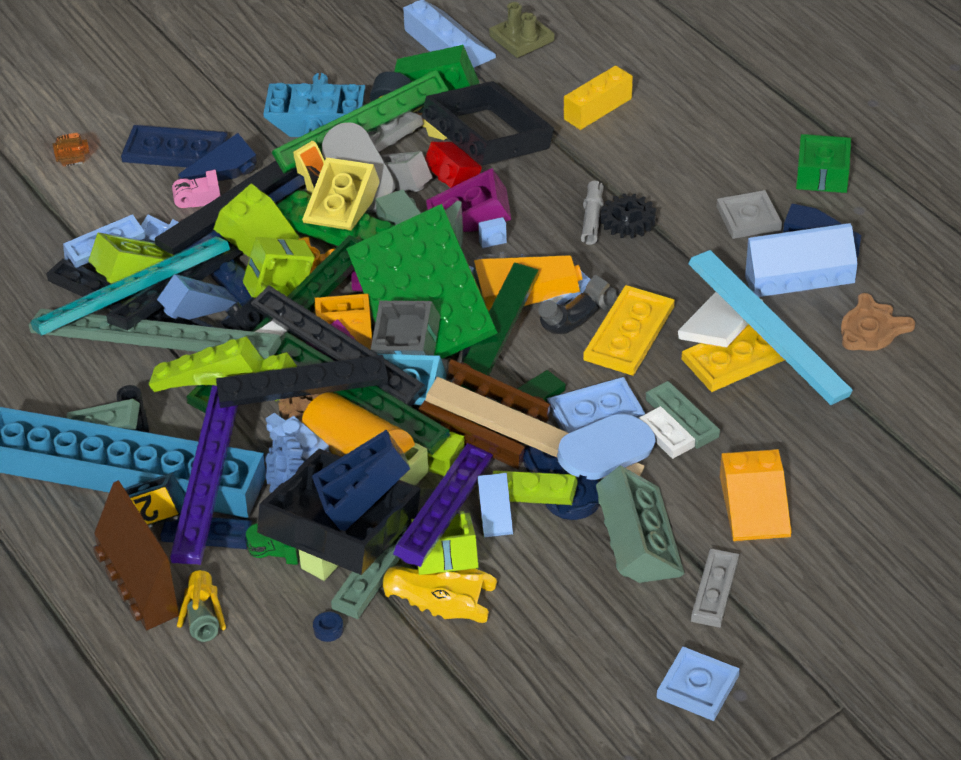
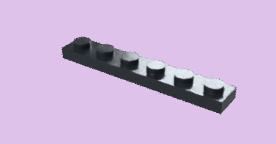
M383 355L216 378L220 408L388 384Z

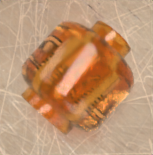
M77 132L59 135L56 138V142L52 143L56 162H60L64 167L84 163L86 159L85 154L90 153L87 139L82 140L81 135Z

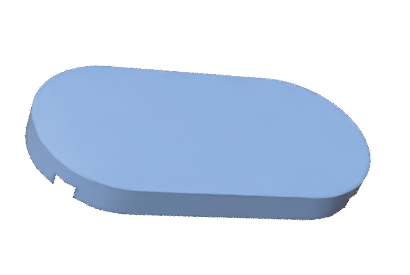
M626 414L611 415L565 435L559 443L558 462L571 475L579 477V475L587 476L586 479L589 480L600 479L610 474L620 465L625 468L647 458L655 444V435L645 422L634 416Z

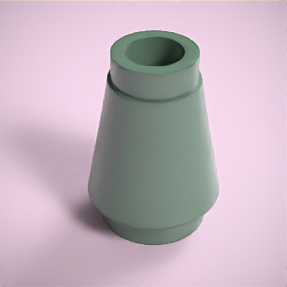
M192 600L187 605L190 634L198 641H210L218 633L219 622L202 600H199L198 609L194 610L192 608Z

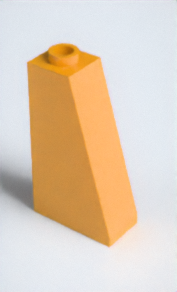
M571 256L474 260L488 311H490L514 262L539 269V276L524 306L560 295L580 292L578 281L583 280L579 265L574 266Z

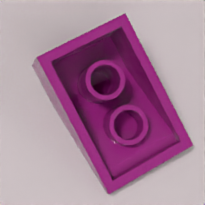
M493 168L426 200L427 210L440 204L446 210L457 200L462 202L463 232L479 231L480 222L502 217L505 222L511 220L507 189Z

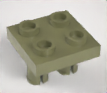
M511 2L507 5L508 17L506 21L489 28V36L516 58L554 41V33L539 22L532 13L527 11L522 13V5H519L518 2Z

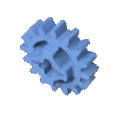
M277 436V440H273V448H269V453L265 460L267 463L265 477L267 484H271L270 493L281 483L289 480L296 473L298 467L304 463L303 450L299 449L300 442L296 441V437Z

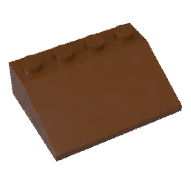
M115 481L112 484L94 532L97 545L93 546V550L100 563L105 562V570L110 581L117 582V590L123 602L128 600L130 603L129 609L133 619L136 622L141 621L147 631L179 616L169 558L120 481Z

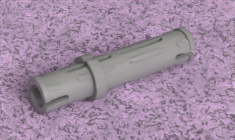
M599 181L589 182L587 197L583 202L585 214L581 241L584 243L586 239L587 245L597 242L600 211L604 204L602 199L604 186L602 183L599 184Z

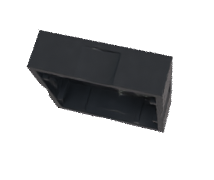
M319 448L298 467L296 473L289 480L281 483L259 504L257 533L362 575L410 525L411 519H415L418 514L421 488L398 480L346 531L340 530L326 514L312 475L341 457Z

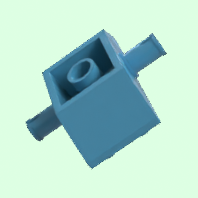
M319 73L313 76V84H269L263 113L264 118L289 137H301L362 107L365 85L327 84L328 77L321 73L320 80H318Z

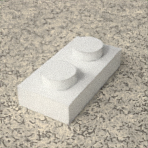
M661 406L639 417L640 420L652 429L655 435V442L672 459L695 447V438Z

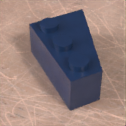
M384 430L312 475L326 514L340 530L346 531L410 470V466L403 450L389 432Z

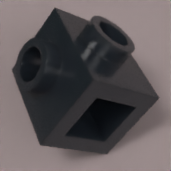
M252 297L241 304L236 302L226 310L228 316L221 323L226 329L252 332L266 317L253 309L251 302L255 298Z

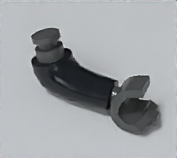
M595 274L588 282L584 292L569 303L562 306L552 300L544 301L538 310L541 315V325L550 333L567 334L583 324L598 310V307L604 311H610L618 298L617 290Z

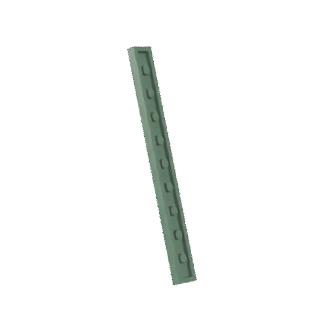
M40 309L33 319L53 310ZM88 314L44 334L200 352L207 347L224 344L231 339L236 340L247 336L263 359L274 355L281 345L280 335L150 320H142L129 330H124L108 324L105 315ZM29 323L31 333H37L33 330L31 323Z

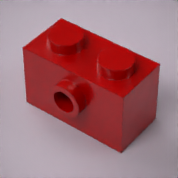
M431 142L425 156L428 168L438 176V180L447 184L450 188L479 175L482 169L474 159L453 142Z

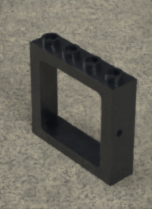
M494 81L428 95L425 98L422 113L423 119L482 166L549 149L554 131L553 126ZM490 110L519 133L487 141L457 116Z

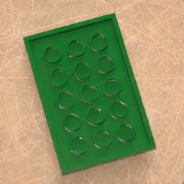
M442 204L346 248L363 292L368 294L369 307L375 322L379 301H432L440 314L434 356H440L441 359L446 358L498 333Z

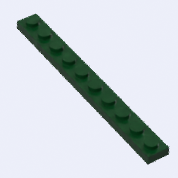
M349 235L287 297L312 312L315 309V298L327 297L354 270L346 248L361 242V240ZM266 317L252 332L262 328L271 320ZM197 385L186 396L187 404L206 413L212 385Z

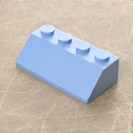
M419 0L403 7L405 31L430 52L464 45L473 68L496 58L494 52L442 9L425 0Z
M851 223L748 238L745 278L750 290L757 297L855 283L857 257Z

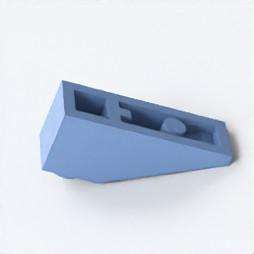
M176 274L173 275L157 299L165 307L164 312L175 319L181 317L189 320L225 311L236 302H239L224 287Z

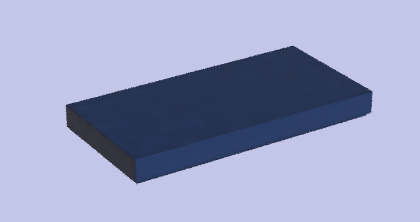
M133 125L121 154L122 162L188 168L229 139L228 132Z

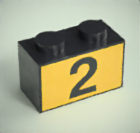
M173 472L124 488L149 528L157 522L164 520L171 522L180 517L185 495Z

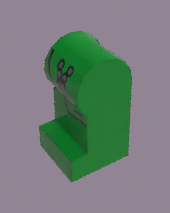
M254 524L247 529L246 540L250 555L255 558L267 556L285 557L286 564L298 565L300 559L298 549L257 533L258 524Z

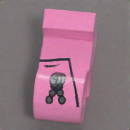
M216 170L206 171V177L193 180L179 179L175 181L172 185L175 205L179 208H193L205 206L218 198L220 191Z

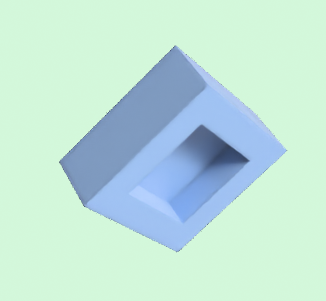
M503 217L479 223V243L482 248L507 243L506 222Z

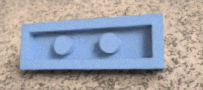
M132 214L63 243L64 257L77 268L89 263L88 260L97 232L142 240L145 239V231Z

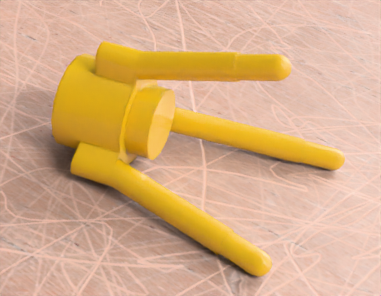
M198 570L189 575L188 587L184 590V599L177 622L178 628L183 626L190 599L193 600L192 608L197 610L199 600L206 601L208 597H211L220 629H226L217 596V586L212 585V576L208 572Z

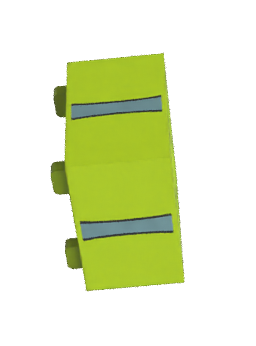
M256 237L243 283L251 297L254 298L268 285L288 296L310 274L315 256L305 240Z
M460 511V514L455 515L421 567L417 566L419 575L478 568L476 535L470 513Z

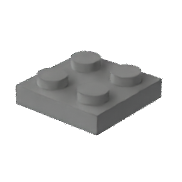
M765 190L717 199L716 207L732 239L781 230L782 221Z

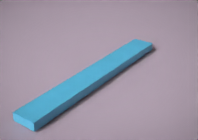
M711 250L691 257L689 265L830 405L850 397L853 390Z

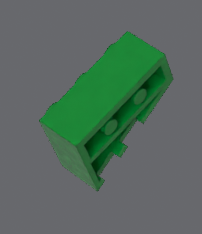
M464 45L399 58L396 61L394 72L405 75L412 82L437 70L449 91L479 84L478 77Z

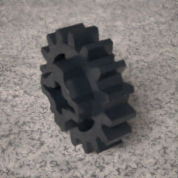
M623 193L622 198L614 195L613 201L606 200L605 206L601 207V224H604V230L611 229V235L620 233V238L629 235L633 239L634 234L642 237L644 236V231L650 232L651 226H655L656 208H652L653 203L651 201L645 203L646 197L644 196L638 199L636 194L627 196L626 193Z

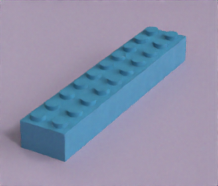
M0 407V473L110 492L113 482L118 480L123 488H127L173 472L184 495L186 494L198 441ZM228 447L214 512L249 517L266 478L263 453Z

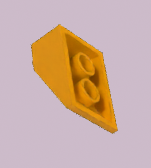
M779 449L722 453L720 481L733 541L791 537L784 471Z

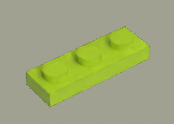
M493 471V474L507 473L510 502L572 505L578 483L574 475Z

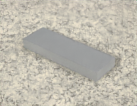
M710 548L692 611L691 622L721 628L739 561V554Z

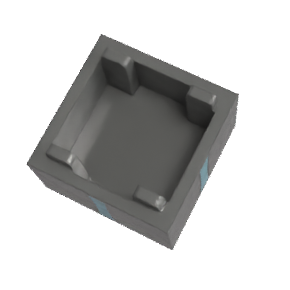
M379 301L371 351L376 354L434 356L440 314L432 301Z

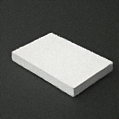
M715 292L678 330V335L681 340L727 347L748 323Z

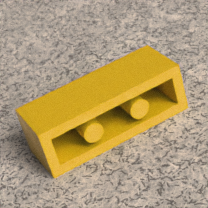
M615 65L564 96V120L582 130L631 100L633 76Z

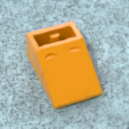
M368 294L315 298V310L318 317L329 324L338 319L357 342L371 350L372 332Z

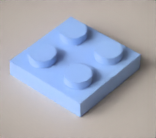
M682 647L657 690V699L714 721L739 677V668Z

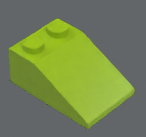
M252 183L220 210L214 226V230L248 257L251 255L256 237L295 240L300 238L273 200Z
M97 232L88 261L96 268L98 273L103 274L107 278V282L112 284L173 255L159 248L153 242Z

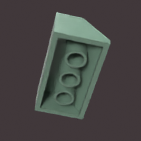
M618 466L596 484L599 496L598 502L603 510L604 524L610 536V546L614 551L617 570L624 577H629L639 583L681 577L685 573L659 487L623 466Z

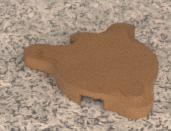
M862 293L858 296L857 306L842 319V345L848 350H879L888 346L896 336L912 332L915 329V321L911 317H893L892 306L878 304L870 294Z

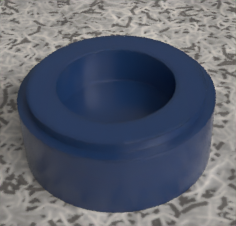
M323 612L317 615L313 621L314 635L317 639L324 642H331L340 638L344 631L341 616L335 612Z

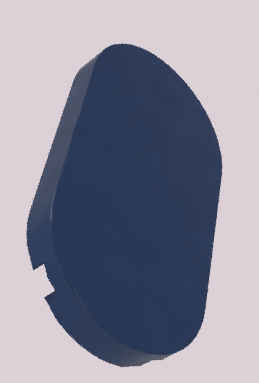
M529 445L524 448L523 462L529 473L571 475L559 464L557 457ZM579 475V477H576L578 483L572 505L545 504L552 514L568 520L583 519L592 515L600 506L596 484L599 483L597 479L589 480L586 479L587 476Z

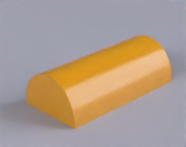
M323 393L314 398L305 409L302 417V423L329 445L330 453L340 457L348 454L384 430L389 432L404 453L415 446L414 440L408 432L336 393Z

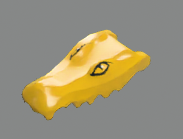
M393 566L387 569L383 577V589L386 597L397 595L401 599L406 598L411 606H417L422 612L428 609L433 616L440 615L444 619L465 618L479 623L487 622L489 614L487 608L477 604L481 588L486 591H493L497 584L495 577L478 569L419 575L418 570Z

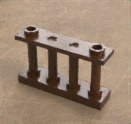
M453 359L449 361L448 378L451 379V383L471 388L481 396H488L501 402L500 404L509 408L512 407L544 423H547L549 420L550 404L546 403L542 398L533 397L472 369L466 363H459ZM425 400L420 406V413L447 428L449 432L464 436V445L468 443L493 454L492 458L516 469H519L523 463L525 446H522L520 441L513 438L507 439L490 428L479 426L467 418L451 413Z

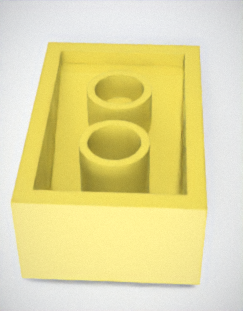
M326 157L302 219L303 223L352 230L372 204L380 181L374 164Z

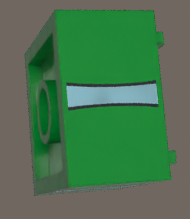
M801 134L796 189L847 193L851 138Z

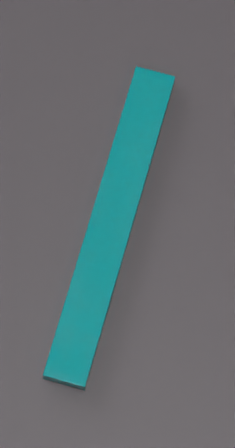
M217 236L37 317L31 320V326L35 332L42 336L230 250L228 242Z

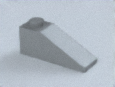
M422 151L381 155L394 179L396 190L403 189L404 191L411 190V192H417L425 187L424 184L432 179Z

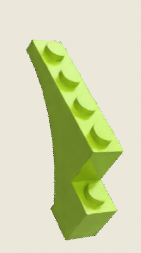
M247 336L236 340L231 339L215 347H207L191 355H183L179 359L167 363L162 362L153 369L148 385L154 392L190 385L217 386L216 378L297 367V365L287 352L263 359Z

